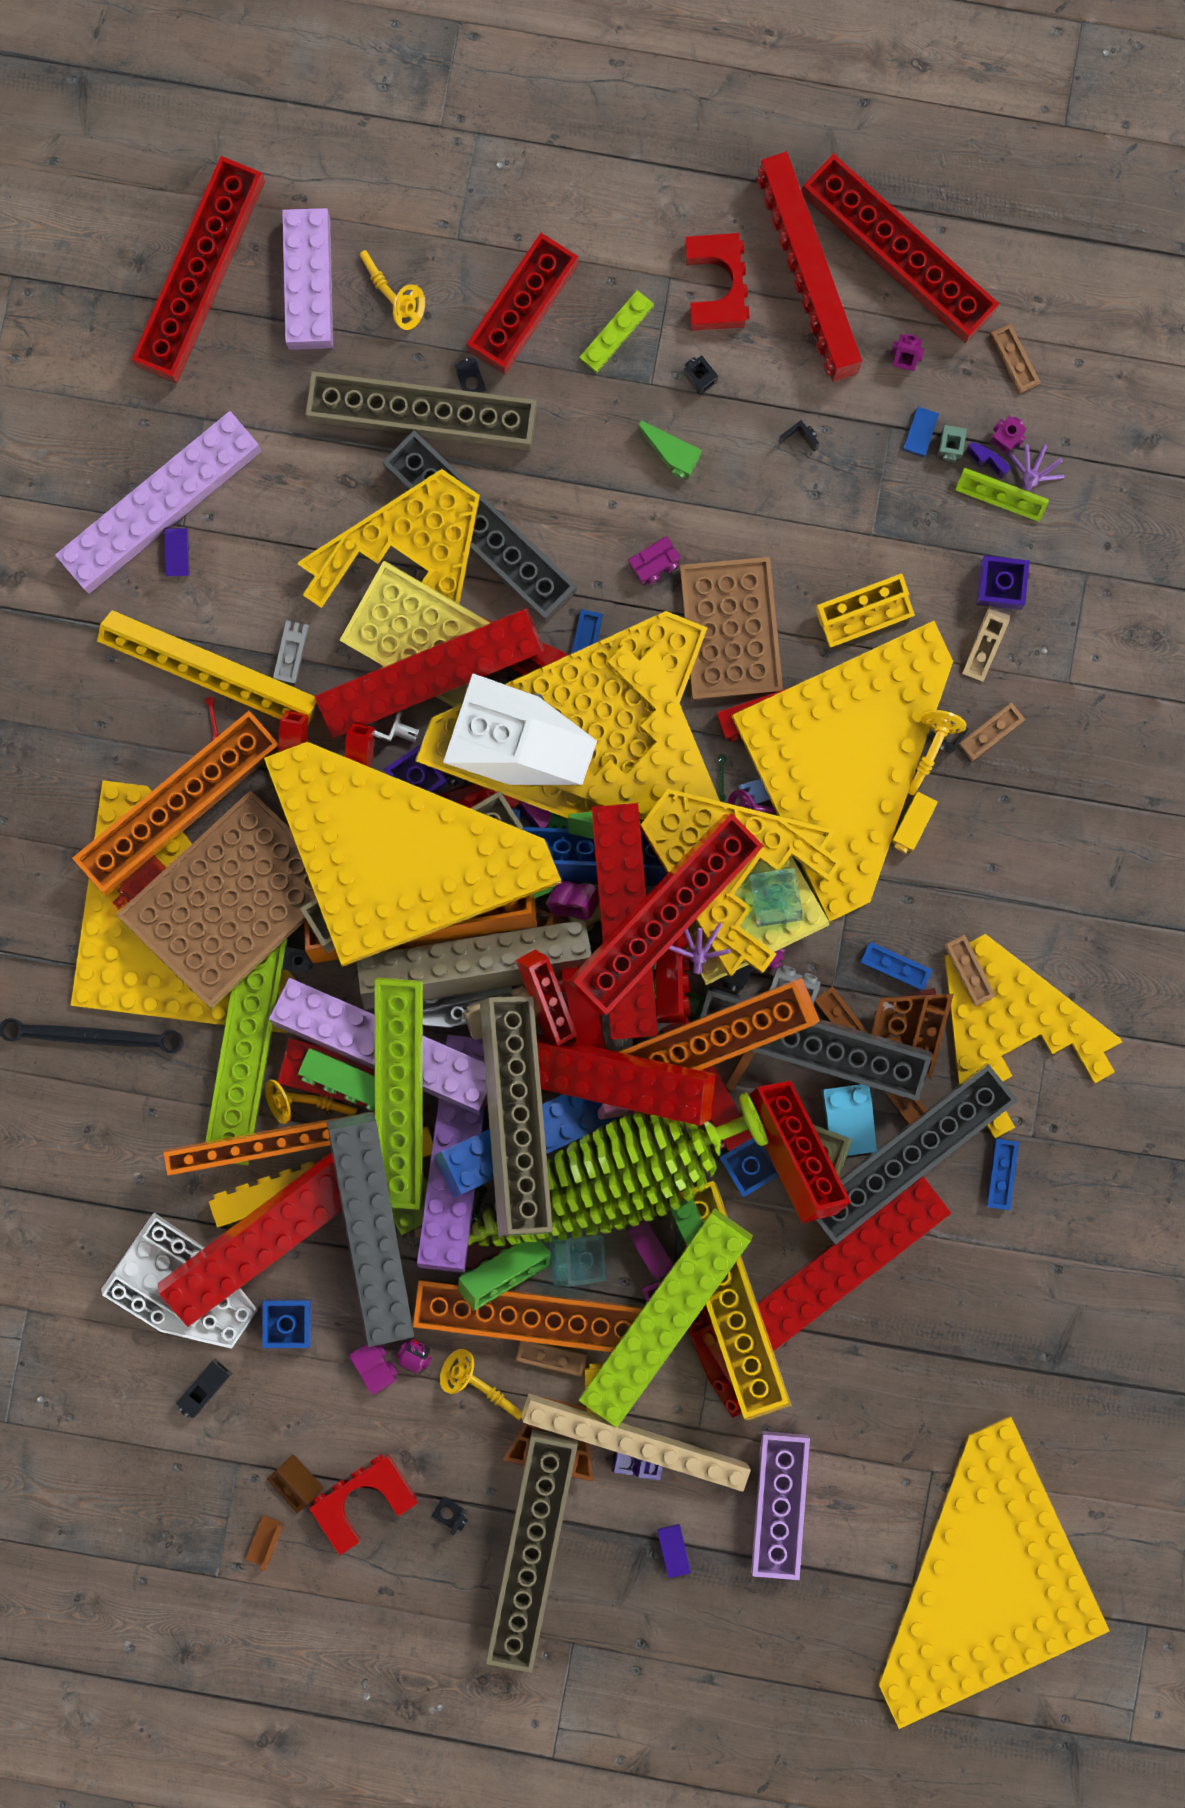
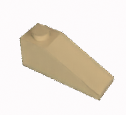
M989 605L962 674L984 682L1009 624L1010 613Z

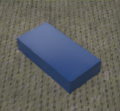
M917 407L903 451L925 457L939 413Z
M581 609L572 653L598 641L603 619L602 613Z

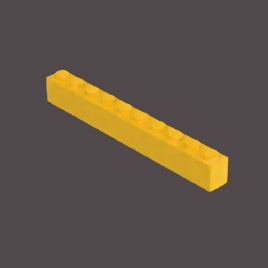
M113 610L100 624L97 642L278 719H281L288 710L308 714L309 725L315 716L318 705L315 697L290 685Z
M429 1126L423 1127V1157L432 1154L434 1140ZM314 1161L300 1165L301 1170L293 1172L292 1168L279 1172L280 1177L272 1180L270 1176L258 1179V1185L249 1187L248 1183L235 1187L236 1192L227 1194V1191L214 1194V1200L209 1201L217 1228L245 1218L314 1166Z

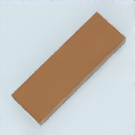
M1011 323L991 332L990 337L1018 393L1021 394L1039 385L1041 382Z
M1011 702L962 740L958 746L968 759L973 762L1026 719Z
M966 935L944 944L974 1007L995 997L996 995Z
M520 1341L515 1361L583 1378L588 1354L548 1344Z

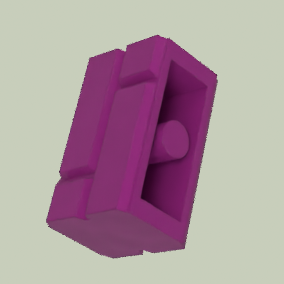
M665 536L629 558L628 564L641 585L645 583L651 585L660 579L658 575L665 571L669 574L679 567L678 563L681 561V558L669 538Z

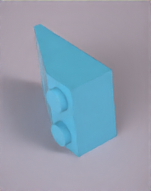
M858 1084L821 1090L827 1130L853 1139L847 1156L876 1151L870 1086Z

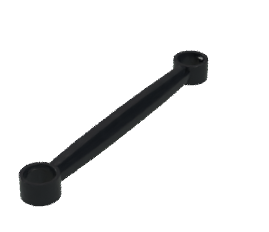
M14 1018L5 1019L0 1024V1036L4 1040L12 1042L26 1037L97 1045L160 1047L163 1051L172 1054L179 1052L184 1044L182 1035L174 1030H167L160 1035L90 1027L23 1024ZM9 1022H15L19 1026L18 1035L12 1039L6 1037L4 1033V1028ZM169 1033L176 1034L179 1037V1044L173 1050H168L164 1046L163 1040Z

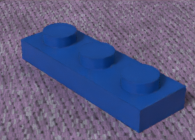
M872 942L868 943L860 961L863 965L921 991L924 990L932 972V969Z
M995 1138L986 1207L1004 1210L1011 1209L1019 1142Z

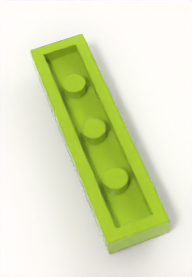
M637 290L579 357L580 360L597 374L652 310L654 303Z
M967 468L963 469L955 489L958 492L1040 522L1049 502L1047 498Z

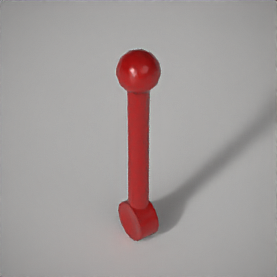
M207 697L206 704L210 710L214 734L212 740L219 736L213 706L215 700L213 697Z

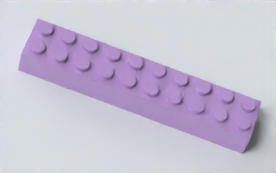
M229 411L56 553V557L82 588L90 594L163 534L165 528H170L260 454L262 450L259 444L233 413Z
M289 978L269 1018L271 1023L280 1029L375 1070V1015ZM423 1036V1091L481 1116L488 1103L485 1062Z

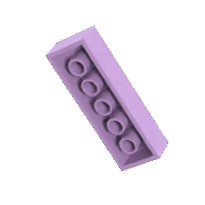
M328 209L282 210L285 339L289 350L333 348L331 231Z
M762 1431L751 1565L752 1576L791 1580L800 1579L810 1445L808 1435Z

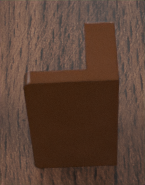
M291 1455L267 1478L269 1483L296 1513L307 1506L323 1490V1486L295 1455Z

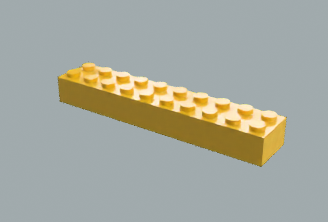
M714 1181L708 1182L702 1192L698 1190V1186L695 1187L696 1194L693 1200L704 1222L714 1208L728 1217L718 1186ZM682 1191L681 1194L683 1196V1200H685L684 1192ZM740 1256L708 1300L706 1306L743 1417L748 1421L792 1405L742 1257Z

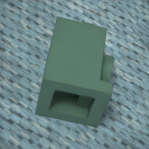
M945 425L941 433L938 456H943V460L947 462H956V459H961L967 429ZM952 443L955 449L948 448L947 444Z

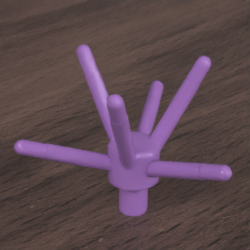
M1025 444V468L1012 452L1008 454L1024 475L1022 479L1024 481L1023 490L1030 492L1032 487L1037 486L1039 481L1057 480L1065 477L1064 474L1044 476L1062 463L1063 460L1061 458L1042 472H1037L1047 445L1042 446L1033 469H1030L1028 444Z
M721 923L717 924L704 948H702V928H698L697 947H694L688 929L684 931L691 952L672 945L669 947V950L690 957V961L693 962V973L696 974L702 973L703 963L706 962L707 958L731 952L730 949L707 953L722 927Z

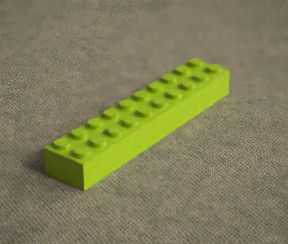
M714 1208L582 1393L579 1401L618 1428L751 1242L753 1235Z

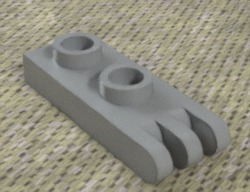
M286 620L273 679L296 685L309 625L304 624L302 632H299L300 623L295 622L292 631L290 630L291 621Z

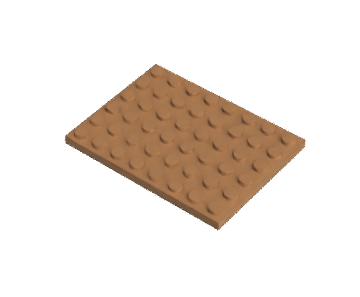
M250 790L116 915L212 1009L306 920L300 908L315 900L316 896L291 829Z

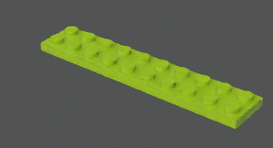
M287 938L231 990L206 1142L255 1133L273 1024L269 1018L278 1000ZM250 1160L234 1164L249 1166Z
M376 978L375 1119L391 1207L416 1210L422 1208L423 981Z

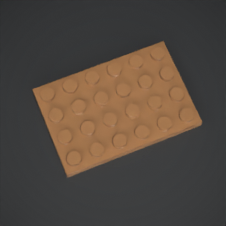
M770 557L680 565L685 619L707 627L690 674L692 700L767 694L783 690Z

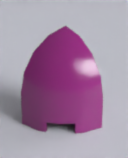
M522 801L515 806L533 827L545 828L548 825L551 817L549 811Z

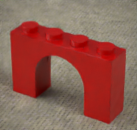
M739 233L685 236L686 266L715 264L724 268L732 280V288L725 297L716 301L690 302L691 331L745 327L746 320L750 319L749 306H745L744 298H748L747 284H743V276H746V263L741 262V254L745 252L744 240H740Z
M288 710L280 719L278 752L308 742V714ZM353 723L346 733L344 757L372 768L375 728Z
M382 1453L370 1461L372 1465L366 1469L363 1467L358 1468L351 1473V1479L346 1482L343 1479L331 1487L333 1491L327 1495L322 1492L312 1500L313 1504L309 1509L339 1556L361 1540L345 1512L346 1498L354 1489L363 1486L378 1489L384 1494L397 1516L418 1504L419 1499L389 1453L385 1456Z

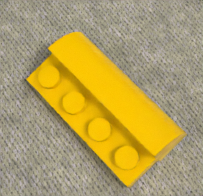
M900 573L816 605L819 624L823 628L829 647L837 646L915 616L908 597L910 594L903 574Z

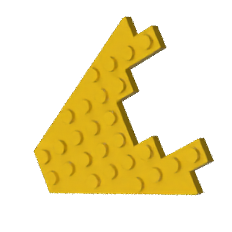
M667 789L640 825L642 832L667 874L724 814L732 813L764 845L695 920L698 926L702 928L707 941L717 924H722L711 944V948L714 952L726 949L731 950L729 954L717 956L728 976H733L743 960L762 974L776 956V953L740 927L752 907L734 893L758 860H761L778 873L790 855L828 882L842 863L824 849L835 834V831Z
M984 934L969 943L996 996L975 1007L949 955L945 956L948 994H954L950 1013L958 1085L986 1063L992 1067L1002 1081L1012 1077L1002 1055L1041 1035L1051 1054L1072 1044L1093 1083H1097L1115 1073L1104 1052L1122 1043V1040L988 935ZM1006 1111L987 1125L993 1138H997L1015 1128Z

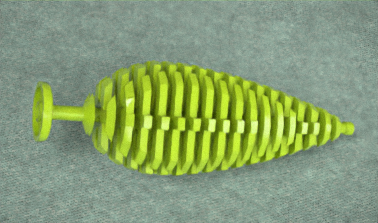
M746 1092L740 1094L739 1104L743 1116L716 1128L707 1121L704 1123L706 1132L701 1130V1126L689 1123L685 1125V1122L651 1114L649 1115L652 1121L649 1122L648 1114L637 1111L633 1113L634 1118L631 1114H627L620 1119V1123L615 1119L606 1125V1129L603 1126L597 1128L593 1132V1137L588 1133L582 1137L580 1145L576 1141L569 1144L567 1148L569 1160H567L566 1152L563 1150L555 1154V1168H553V1160H547L553 1232L521 1235L525 1242H537V1237L544 1239V1242H552V1235H558V1241L567 1240V1232L572 1231V1238H580L583 1235L582 1228H586V1235H597V1224H600V1231L606 1234L610 1233L613 1228L611 1219L614 1220V1227L621 1230L625 1229V1225L628 1222L632 1226L639 1225L642 1217L648 1222L653 1220L657 1213L660 1216H664L667 1214V1211L671 1210L669 1206L674 1210L681 1208L680 1201H683V1196L680 1191L683 1190L684 1198L690 1202L695 1198L694 1195L696 1194L692 1181H697L698 1190L702 1192L707 1185L704 1168L707 1172L710 1170L711 1177H713L717 1169L715 1158H713L710 1152L709 1145L714 1144L715 1151L720 1156L721 1140L748 1129L759 1146L768 1144L766 1133L751 1098ZM686 1126H687V1129L690 1128L691 1134H690L689 1131H686ZM487 1208L483 1212L485 1226H481V1221L476 1219L472 1224L473 1231H470L468 1246L476 1241H479L480 1246H489L488 1236L491 1235L496 1246H505V1237H498L495 1213L491 1208ZM520 1235L506 1236L511 1245L521 1244Z

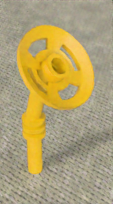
M366 250L362 251L359 256L369 271L370 279L373 281L375 288L379 289L393 304V317L397 326L404 330L416 327L421 321L425 310V296L421 288L417 285L409 284L404 286L396 295L387 285L388 281L385 280L382 271H378ZM412 290L409 295H403L405 291ZM402 317H410L411 320L409 322L402 323Z
M930 710L922 714V723L933 730L936 735L926 757L922 758V761L919 763L920 765L917 767L918 771L908 791L910 795L914 796L924 777L930 773L929 770H932V766L935 764L934 759L945 736L948 734H959L966 730V722L958 715L941 710Z
M275 1080L267 1081L265 1086L269 1108L274 1117L282 1124L290 1121V1104L292 1102L315 1104L318 1108L321 1106V1109L326 1108L327 1111L331 1109L347 1115H354L357 1112V1108L333 1101V1098L330 1097L328 1099V1096L323 1097L321 1094L316 1096L285 1092ZM274 1086L277 1088L275 1094H273Z
M458 1349L448 1356L440 1373V1385L443 1391L448 1394H456L470 1383L487 1395V1399L491 1398L490 1401L495 1402L494 1405L501 1406L518 1421L522 1418V1411L505 1399L504 1394L500 1395V1391H496L495 1387H490L473 1375L474 1358L469 1351ZM458 1359L459 1363L450 1371L451 1366ZM448 1380L454 1385L453 1389L449 1386Z

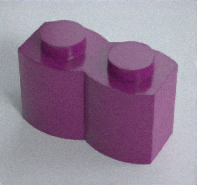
M561 881V884L554 887L546 902L551 914L559 917L571 916L581 920L591 918L599 904L598 890L594 885L589 883L576 885L571 881Z
M365 1344L349 1354L350 1359L372 1395L397 1381L396 1375L398 1371L393 1362L388 1363L384 1355L387 1352L382 1344L371 1347Z

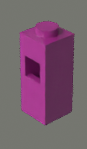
M643 1220L639 1225L629 1228L627 1232L654 1279L659 1277L660 1280H663L673 1267V1263L649 1222Z

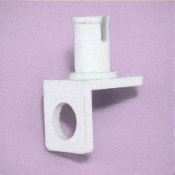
M399 711L396 714L388 736L378 731H375L374 736L390 742L392 737L396 735L414 743L417 738L415 736L418 735L419 730L400 723L402 712Z

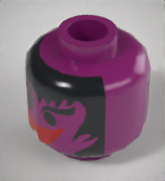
M411 1339L409 1342L404 1341L397 1355L399 1365L415 1374L419 1373L422 1368L426 1370L432 1360V1357L429 1356L430 1347L415 1339Z

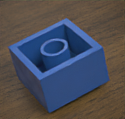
M754 1138L718 1157L742 1197L747 1196L779 1176L765 1146H759Z
M265 1299L263 1301L262 1348H309L312 1346V1299Z

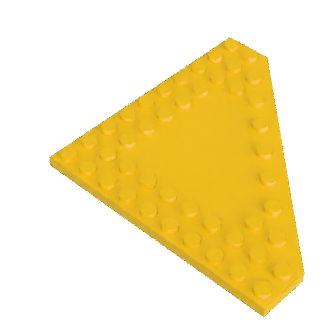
M664 611L504 685L532 695L541 694L546 703L597 740L588 766V770L593 775L608 759L626 774L655 743L640 727L642 722L655 709L606 661L621 645H624L638 660L651 646H655L680 703L707 627ZM462 704L431 718L415 760L493 791H500L504 795L567 819L568 814L591 812V807L604 806L550 785H508L443 763Z
M935 621L925 624L731 716L777 815L835 831V834L824 849L842 863L828 882L800 862L821 909L829 922L870 903L910 784L922 754L927 734L930 728L922 723V714L926 711L937 710L953 664L951 655Z
M309 742L264 758L342 967L562 883L546 841L539 836Z
M103 780L94 839L151 793L152 790L148 786ZM184 832L180 833L106 897L90 879L88 880L71 1006L218 1025L226 1024L231 991L217 1005L210 1009L116 915L192 845V842ZM282 970L278 999L288 979L296 980L290 970ZM273 1025V1032L292 1034Z
M1008 1416L969 1434L962 1456L956 1467L952 1484L943 1503L940 1517L935 1525L931 1542L921 1564L917 1581H915L909 1603L900 1622L896 1639L886 1661L887 1664L883 1675H881L878 1683L899 1729L1110 1631L1012 1417Z

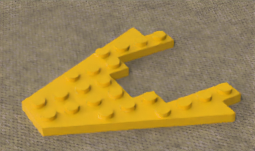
M439 470L300 560L298 565L315 576L303 596L323 608L359 552L379 564L392 546L429 571L422 580V583L460 604L480 495L445 470Z
M621 645L606 662L655 709L640 725L655 743L626 774L608 759L594 775L587 769L582 785L550 786L604 806L638 803L639 818L641 820H645L667 789L720 801L657 648L651 646L638 660L624 645Z

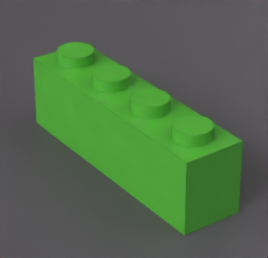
M309 1048L298 1072L299 1075L303 1076L302 1081L311 1085H315L318 1082L324 1085L323 1090L335 1095L337 1091L345 1094L344 1099L357 1104L358 1100L367 1104L365 1108L375 1112L374 1075Z
M538 1237L537 1242H525L522 1238L521 1244H516L510 1249L502 1250L498 1256L491 1260H485L478 1268L462 1274L459 1278L458 1291L475 1311L550 1266L551 1253Z

